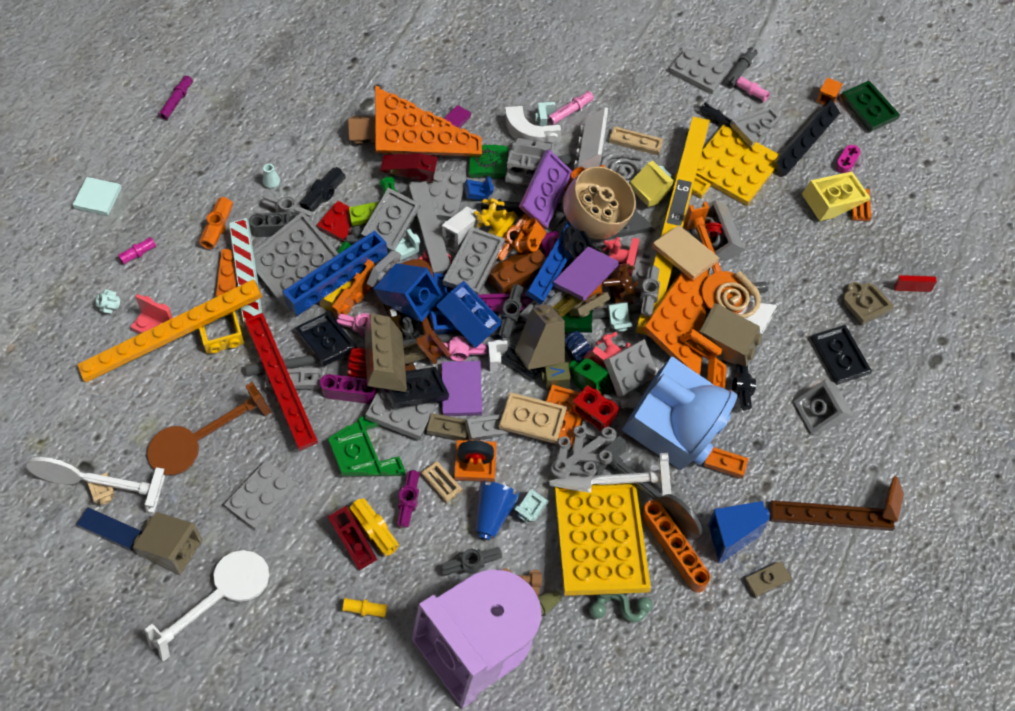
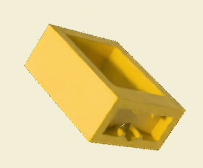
M235 311L225 315L232 316L236 330L235 334L208 341L205 326L199 328L207 354L218 353L221 350L236 348L245 344Z

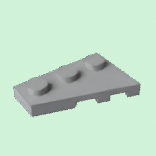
M770 106L731 120L730 126L752 147L779 123L781 117Z

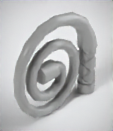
M615 151L607 154L601 162V165H605L612 158H620L611 164V170L614 171L616 164L626 162L633 165L638 174L641 171L640 167L629 159L641 160L642 153ZM623 164L618 168V174L630 184L631 180L627 179L634 175V169L631 165ZM625 168L630 170L629 175L624 176Z

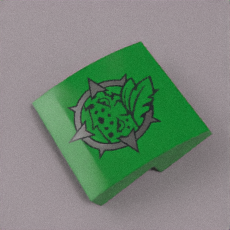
M482 145L481 157L470 156V177L476 178L486 175L491 177V179L505 177L507 174L509 148L503 145Z

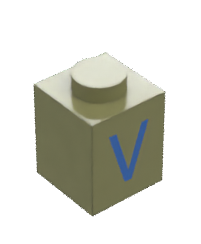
M568 362L545 366V370L541 372L542 383L546 384V390H550L552 384L569 389L570 371Z

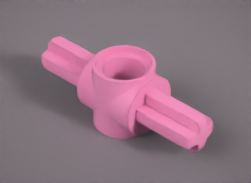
M363 313L352 317L340 314L337 323L353 328L354 332H357L360 337L365 338V327L363 325L367 324L370 315Z
M463 336L453 337L450 343H444L449 349L450 358L454 361H465L469 358V355H486L488 352L487 344H480L475 348Z

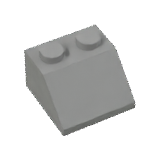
M823 380L794 401L811 434L839 426L853 416L836 383Z

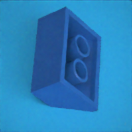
M465 281L461 282L436 305L440 313L452 322L453 327L465 336L466 341L475 348L502 324L500 318Z

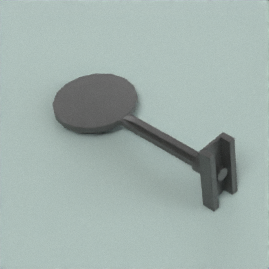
M621 436L604 449L611 452V463L593 462L596 465L595 474L597 476L609 465L618 469L623 474L636 473L620 458L626 451V441ZM634 482L651 498L662 504L681 533L692 539H697L701 536L703 531L697 516L682 500L671 494L662 496L648 482Z

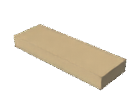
M616 126L613 127L609 138V143L657 156L660 154L664 139Z

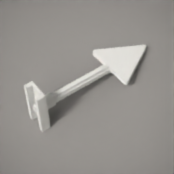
M660 453L659 470H652L646 473L599 475L596 477L575 473L564 479L550 480L549 485L590 493L592 484L602 485L651 481L652 483L660 482L662 496L671 494L668 453Z

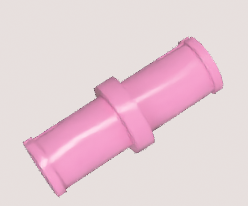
M742 76L737 80L736 86L747 91L750 96L754 95L763 102L769 98L770 92L759 87L757 83H752Z

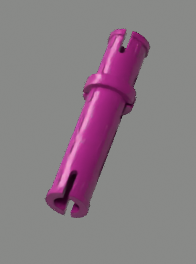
M184 75L180 83L173 88V93L158 113L161 119L168 120L180 100L187 95V90L193 83L191 77Z

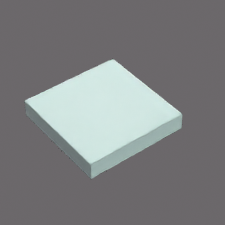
M86 177L73 203L74 209L108 216L122 187L118 183Z

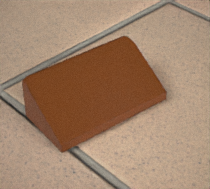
M896 476L892 478L882 516L885 519L898 522L904 492Z

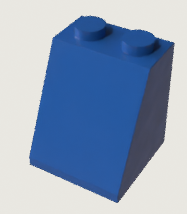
M398 263L373 288L382 303L419 322H422L444 297L428 268Z
M763 501L714 509L708 523V528L718 563H723L761 536L770 519L769 511L764 507Z

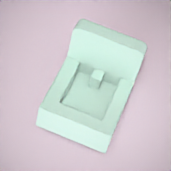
M555 102L538 103L535 121L539 123V126H547V116L555 112Z
M410 229L406 230L407 236L402 238L395 250L401 254L400 261L419 252L420 239Z
M530 489L520 506L517 505L515 510L519 512L517 515L524 521H536L549 501L535 490Z

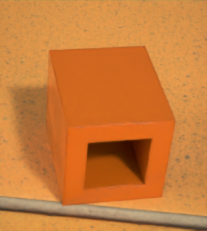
M827 77L819 91L816 102L824 105L827 100L832 99L835 103L843 83Z

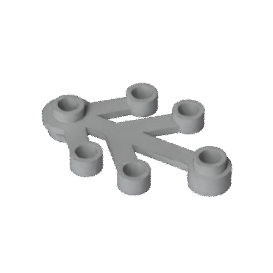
M583 426L575 427L574 454L567 459V451L571 447L570 439L568 437H561L558 440L560 448L559 460L552 464L551 470L553 475L559 479L567 478L570 473L594 475L596 473V465L593 462L609 464L612 461V454L607 450L602 451L600 454L590 453L602 444L610 445L617 439L616 431L611 427H605L599 437L583 447L586 429ZM579 461L587 462L584 466L574 465Z

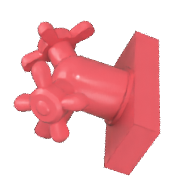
M616 237L614 240L603 241L606 246L602 250L603 252L610 250L609 257L617 260L618 263L630 264V266L635 265L640 239L632 238L629 250L620 249L619 237ZM628 270V275L632 277L633 270Z
M613 332L612 334L604 335L601 337V340L596 341V345L605 343L606 349L604 352L595 346L586 353L584 358H588L607 369L604 360L630 346V343H626L625 348H619L611 340V338L618 335L617 332Z

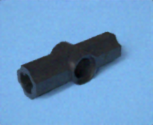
M333 167L322 179L315 180L311 186V191L299 202L300 206L314 212L323 201H329L333 197L335 189L346 178L342 170L338 167Z

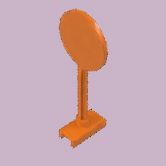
M707 201L703 202L702 208L694 209L693 205H689L684 221L685 229L695 228L699 233L702 244L715 254L705 229V219L709 210ZM719 262L712 266L714 274L704 281L701 291L702 299L710 310L714 303L718 304L716 291L720 285L735 282L745 287L735 277L736 273L722 271ZM725 287L720 293V299L725 307L722 296L727 289H736L741 293L740 301L734 306H742L745 303V294L737 287ZM729 293L727 295L728 302L729 299L736 295L735 293ZM727 308L728 310H730V311H732V312H734V313H737V314H738V313H741V312L743 311V310L735 311V310H731V309Z

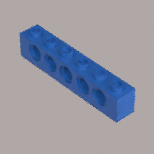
M374 230L282 291L285 304L298 316L353 279L357 273H362L367 267L364 264L368 259L375 264L387 256L386 241Z

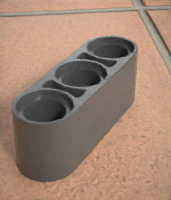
M276 212L253 214L249 218L252 234L255 237H271L300 213Z

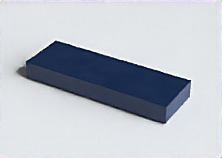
M87 507L76 524L79 528L130 551L133 550L136 537L142 534L141 530Z

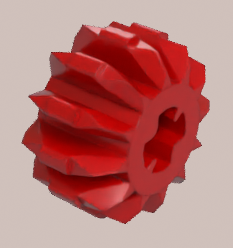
M353 348L351 350L347 371L349 377L367 378L365 348Z

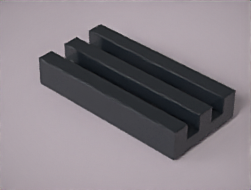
M512 345L510 350H507L505 355L501 357V362L529 381H532L543 367L530 369L529 371L532 374L521 368L519 365L527 369L520 358L516 356V347ZM510 357L511 359H513L514 361H516L519 365H517L516 363H514L513 361H511V360L508 359V358Z

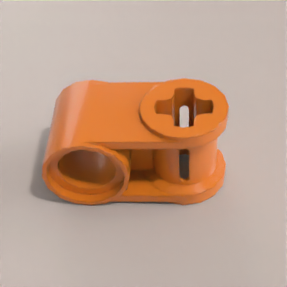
M531 218L524 223L520 234L515 240V249L518 253L537 251L540 243L546 236V231L535 218Z

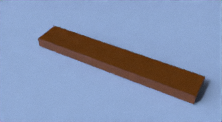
M770 501V522L893 531L895 529L894 521L883 518L884 509Z

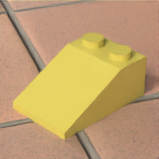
M853 172L811 180L802 193V196L819 221L835 218L871 199Z

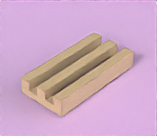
M438 461L421 472L425 480L446 503H449L450 499H454L458 493L463 492L459 484ZM435 468H437V470L445 477V479L454 487V491H452L451 488L444 482V480L435 472ZM429 472H430L431 475L439 482V484L447 491L448 495L441 489V487H440V486L433 480V478L428 474Z

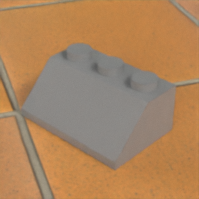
M714 200L708 204L709 210L705 224L711 222L722 224L720 229L722 234L715 237L709 236L715 254L719 257V261L729 260L745 249L728 207ZM695 228L691 229L694 238L702 243L698 231Z

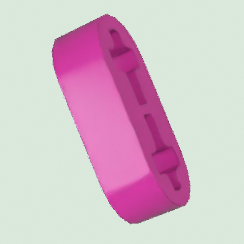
M848 145L844 149L836 164V170L839 173L843 174L852 170L861 152L859 147Z

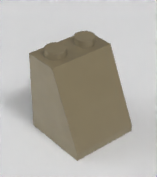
M714 303L700 330L701 335L722 348L721 355L716 356L717 359L747 367L750 360H753L755 349L762 342L760 326Z
M543 304L532 308L515 348V353L528 370L565 363L564 320L551 305Z
M156 512L147 521L143 533L136 537L133 548L137 555L181 575L203 540L195 524Z

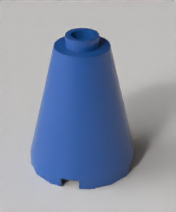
M483 480L479 485L475 532L479 534V538L490 541V538H495L520 494L519 492L513 494L514 489L496 482H491V485H485L486 481Z

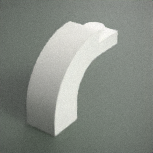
M523 106L505 107L506 127L515 140L517 138L533 140V146H535L536 141L545 143L560 141V125L536 126L529 123L524 117Z

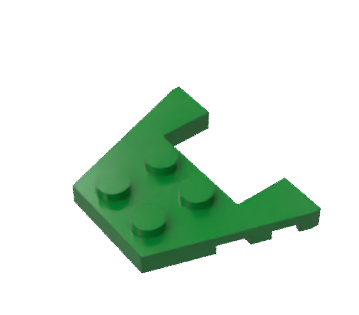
M365 415L360 417L351 426H346L328 438L329 447L341 476L405 475L406 471L399 456L384 461L378 460L366 430L382 425L366 420Z

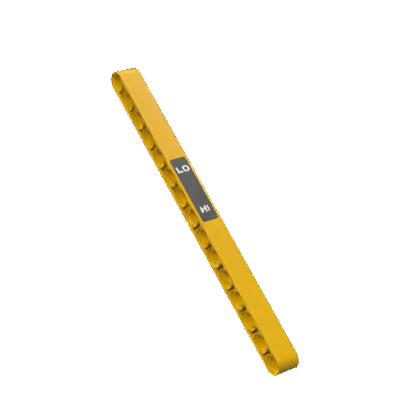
M692 117L661 237L678 225L683 228L710 122L708 119ZM659 252L656 254L653 265L660 270L658 281L660 282L658 300L654 303L653 311L666 294L673 264ZM640 314L636 333L647 335L641 328L650 316L645 317Z

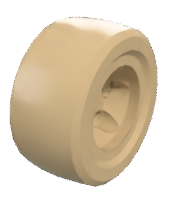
M591 167L582 171L570 183L563 197V209L567 220L575 229L585 231L593 239L611 238L620 232L631 219L636 205L635 195L629 183L620 174L605 167Z

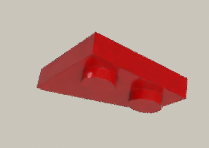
M337 201L317 224V229L345 243L351 227L350 206Z

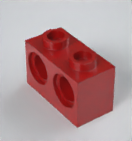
M587 385L573 400L572 411L599 431H602L605 427H609L617 418L619 407H617L614 401L602 396L597 389ZM586 400H589V401H591V402H593V403H590V404H589V403H586L585 401H586ZM600 412H606L608 415H603Z

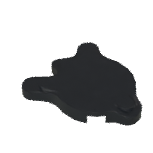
M573 226L565 228L564 252L570 264L587 247L601 252L599 248L592 244L585 231H579Z

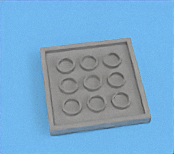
M303 211L253 251L256 272L287 310L289 307L285 304L282 291L339 254Z

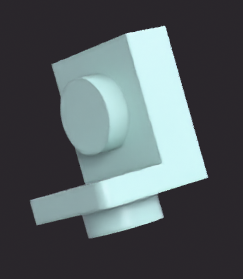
M627 302L607 305L611 328L620 332L626 331L627 327H632V322L629 320Z

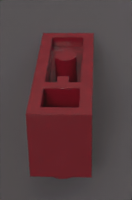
M422 153L384 155L380 172L433 183L438 157Z
M347 504L328 514L327 517L359 571L378 560Z

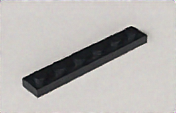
M832 99L824 103L772 162L781 177L786 176L840 114Z

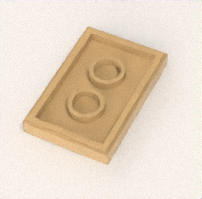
M679 225L656 240L652 245L657 252L691 280L700 276L719 261V257Z
M510 392L499 429L557 444L567 407Z

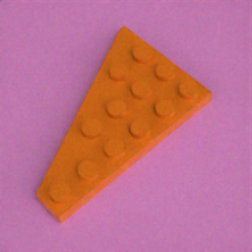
M375 86V153H422L426 155L481 157V137L471 134L463 128L460 129L452 125L451 122L435 116L429 111L426 112L416 107L415 104L380 89L379 86Z
M710 268L694 280H691L681 271L652 312V315L641 328L670 357H674L699 375L701 372L702 355L679 339L681 334H685L687 331L690 332L691 329L700 333L705 322L706 304L702 299L701 291L704 281L709 277Z

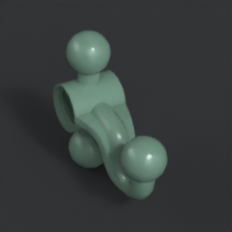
M624 594L594 595L596 602L590 606L589 612L593 618L600 619L606 614L604 604L610 602L611 599L617 600L621 603V611L624 618L636 623L643 620L646 614L653 609V602L648 597H641L636 603L638 613L633 614L630 612L628 598Z

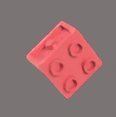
M139 294L135 296L142 313L131 325L132 331L141 334L173 318L167 305L163 303L158 304L148 296H141Z

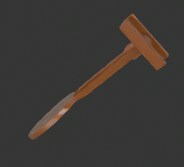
M411 259L402 263L428 268L433 277L432 268L424 260ZM426 316L421 322L425 335L417 338L416 341L432 363L436 364V358L444 354L450 357L451 354L437 334L432 331L428 316Z
M251 382L246 385L250 398L245 400L243 404L195 433L182 426H170L157 433L148 446L147 457L149 464L154 470L156 467L164 469L163 475L165 476L183 473L197 459L199 452L198 441L256 407L265 416L272 413L254 383Z

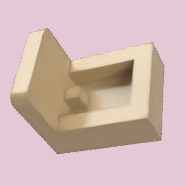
M107 473L102 474V476L109 477ZM87 482L93 496L92 499L96 504L105 505L113 501L112 498L116 497L113 487Z

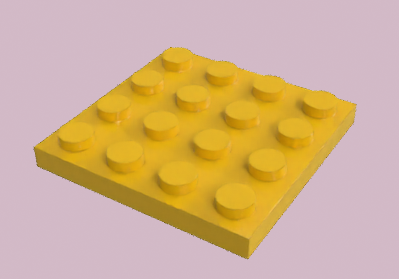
M723 125L702 150L696 176L711 183V186L748 206L776 170L772 162L779 154L758 142L750 147L735 130Z

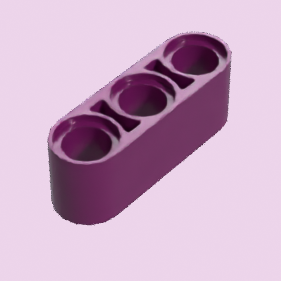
M327 374L320 380L322 394L327 399L371 404L377 393V387L367 386V379Z

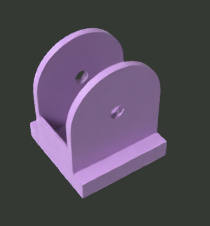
M504 570L481 571L436 598L435 595H432L419 604L412 641L463 709L475 701L480 692L513 671L525 660L540 625V602L533 588L521 577Z

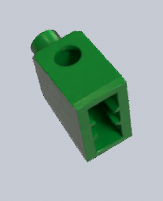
M585 358L581 363L574 360L569 364V370L574 373V383L581 391L588 385L591 388L597 389L602 396L605 393H611L610 375L606 368L588 358Z

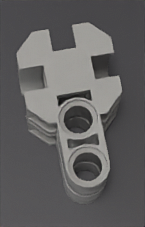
M517 138L516 143L513 142L512 150H510L508 157L506 184L528 187L545 150H552V144L536 141L535 146H533V140Z

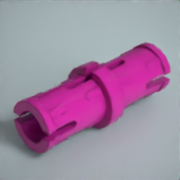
M149 237L138 244H133L131 248L118 254V257L123 265L137 257H142V254L157 246L154 240Z

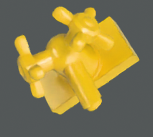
M494 198L489 200L483 199L482 203L489 204V209L482 210V213H479L477 210L474 211L478 221L477 227H481L484 223L485 226H491L488 233L503 238L518 216L514 211H496V206H504V202H499Z

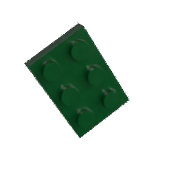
M870 80L841 94V98L870 131L899 119L900 114Z

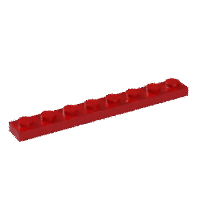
M263 313L244 319L299 451L318 444Z

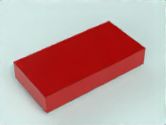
M899 275L894 284V291L932 292L937 280L935 276Z

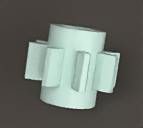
M104 289L103 293H99L96 297V306L100 307L99 311L112 314V309L117 310L120 305L119 296H116V292Z

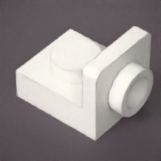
M495 340L488 342L490 371H498V364L501 363V354H505L508 349L507 341Z

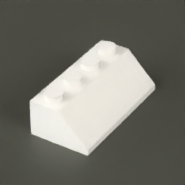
M607 107L587 117L585 125H581L580 135L583 137H579L578 147H581V149L577 148L576 159L579 160H575L574 169L578 167L586 169L600 166L608 115Z

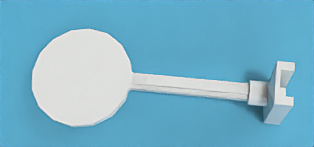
M34 457L29 459L27 463V469L32 474L54 483L75 484L80 482V480H84L89 483L147 495L145 502L146 513L152 514L155 513L165 480V475H163L164 469L157 467L151 483H138L92 473H81L74 466L53 458Z
M246 550L235 551L224 556L217 564L214 572V582L217 590L169 628H165L160 632L153 624L148 626L145 632L149 648L153 650L156 647L159 651L160 659L164 662L170 657L168 643L174 639V636L222 597L242 602L259 596L267 587L270 578L269 568L265 560L255 552Z

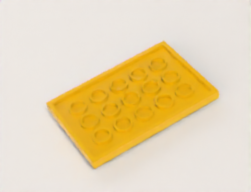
M592 484L590 493L555 487L564 596L650 593L651 585L636 484Z

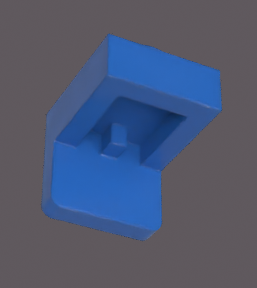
M486 177L483 182L467 179L464 183L466 197L470 199L487 200L494 190L491 177Z

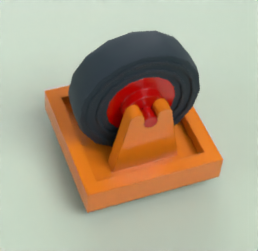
M457 440L455 480L495 482L497 442Z

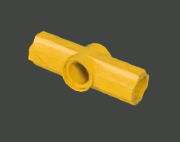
M365 498L353 502L349 507L350 511L361 524V529L370 541L373 540L384 557L393 554L399 548V544L389 532L384 519L374 512Z

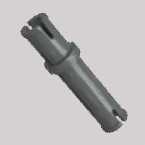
M749 47L744 56L740 57L739 63L725 80L726 86L731 82L728 88H733L746 68L751 66V61L758 53L756 49L751 53L753 47Z

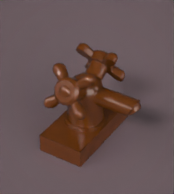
M620 264L608 276V279L602 282L604 287H610L614 304L627 302V304L634 303L633 296L637 295L634 288L638 286V281L632 283L628 270H635V266Z

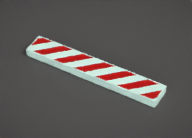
M244 218L231 222L229 225L238 286L253 279L258 285L249 220ZM260 299L241 307L244 323V319L262 313Z

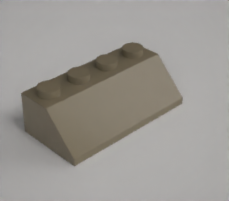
M370 313L364 329L367 386L406 392L402 332L390 317Z

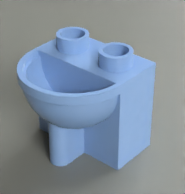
M671 356L656 373L622 428V431L659 456L660 453H668L669 463L680 470L692 461L701 465L713 449V445L710 442L728 423L737 394L732 390L728 391L722 387L715 386Z

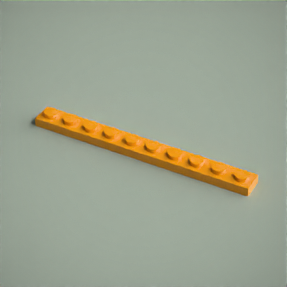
M254 279L77 364L83 380L87 383L262 298L263 296Z

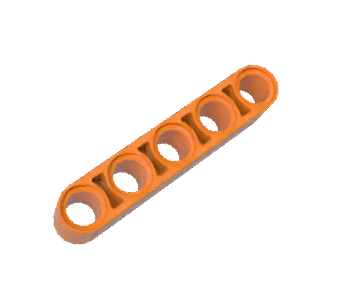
M656 500L648 501L642 514L644 522L690 589L696 593L703 592L710 581L709 571L662 504ZM649 510H653V511H655L657 514H656V515H652V514H650L648 511H649ZM659 527H666L669 531L664 532ZM676 543L680 548L676 549L671 544ZM688 560L692 563V565L687 566L683 563V561ZM695 578H702L704 583H698Z

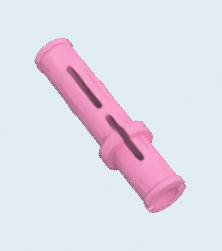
M587 91L578 98H573L570 103L547 116L549 123L555 125L573 112L580 111L584 105L594 100L593 94Z

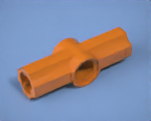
M226 197L218 198L213 211L207 215V224L199 240V244L205 249L212 250L215 248L220 235L226 230L225 224L234 205L233 201Z

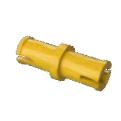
M345 598L342 611L359 613L364 617L371 615L385 618L387 604L369 602L368 599L360 601Z

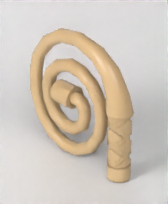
M739 271L735 277L745 287L735 282L724 283L716 291V300L719 305L725 307L720 299L721 291L725 287H737L745 294V303L742 306H734L741 299V293L736 289L724 291L722 296L723 302L731 310H743L750 301L748 289L755 299V305L748 313L738 314L743 318H748L754 315L760 308L761 297L757 287ZM729 293H735L736 295L729 299L728 302L727 295Z

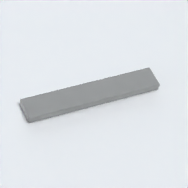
M427 181L409 184L412 200L421 205L416 215L433 274H446L451 264Z

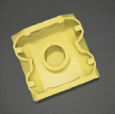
M651 161L630 181L629 185L633 192L650 207L657 205L672 190L673 179L654 161Z

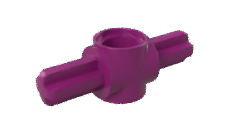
M416 470L408 471L405 486H402L399 492L398 508L400 513L397 525L401 528L409 527L412 512L418 506L419 489L417 485L420 474ZM408 496L413 497L411 501L404 500Z

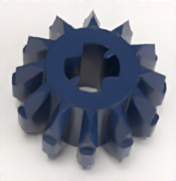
M574 331L565 336V351L572 361L575 360L581 363L585 359L586 353L592 348L583 334Z

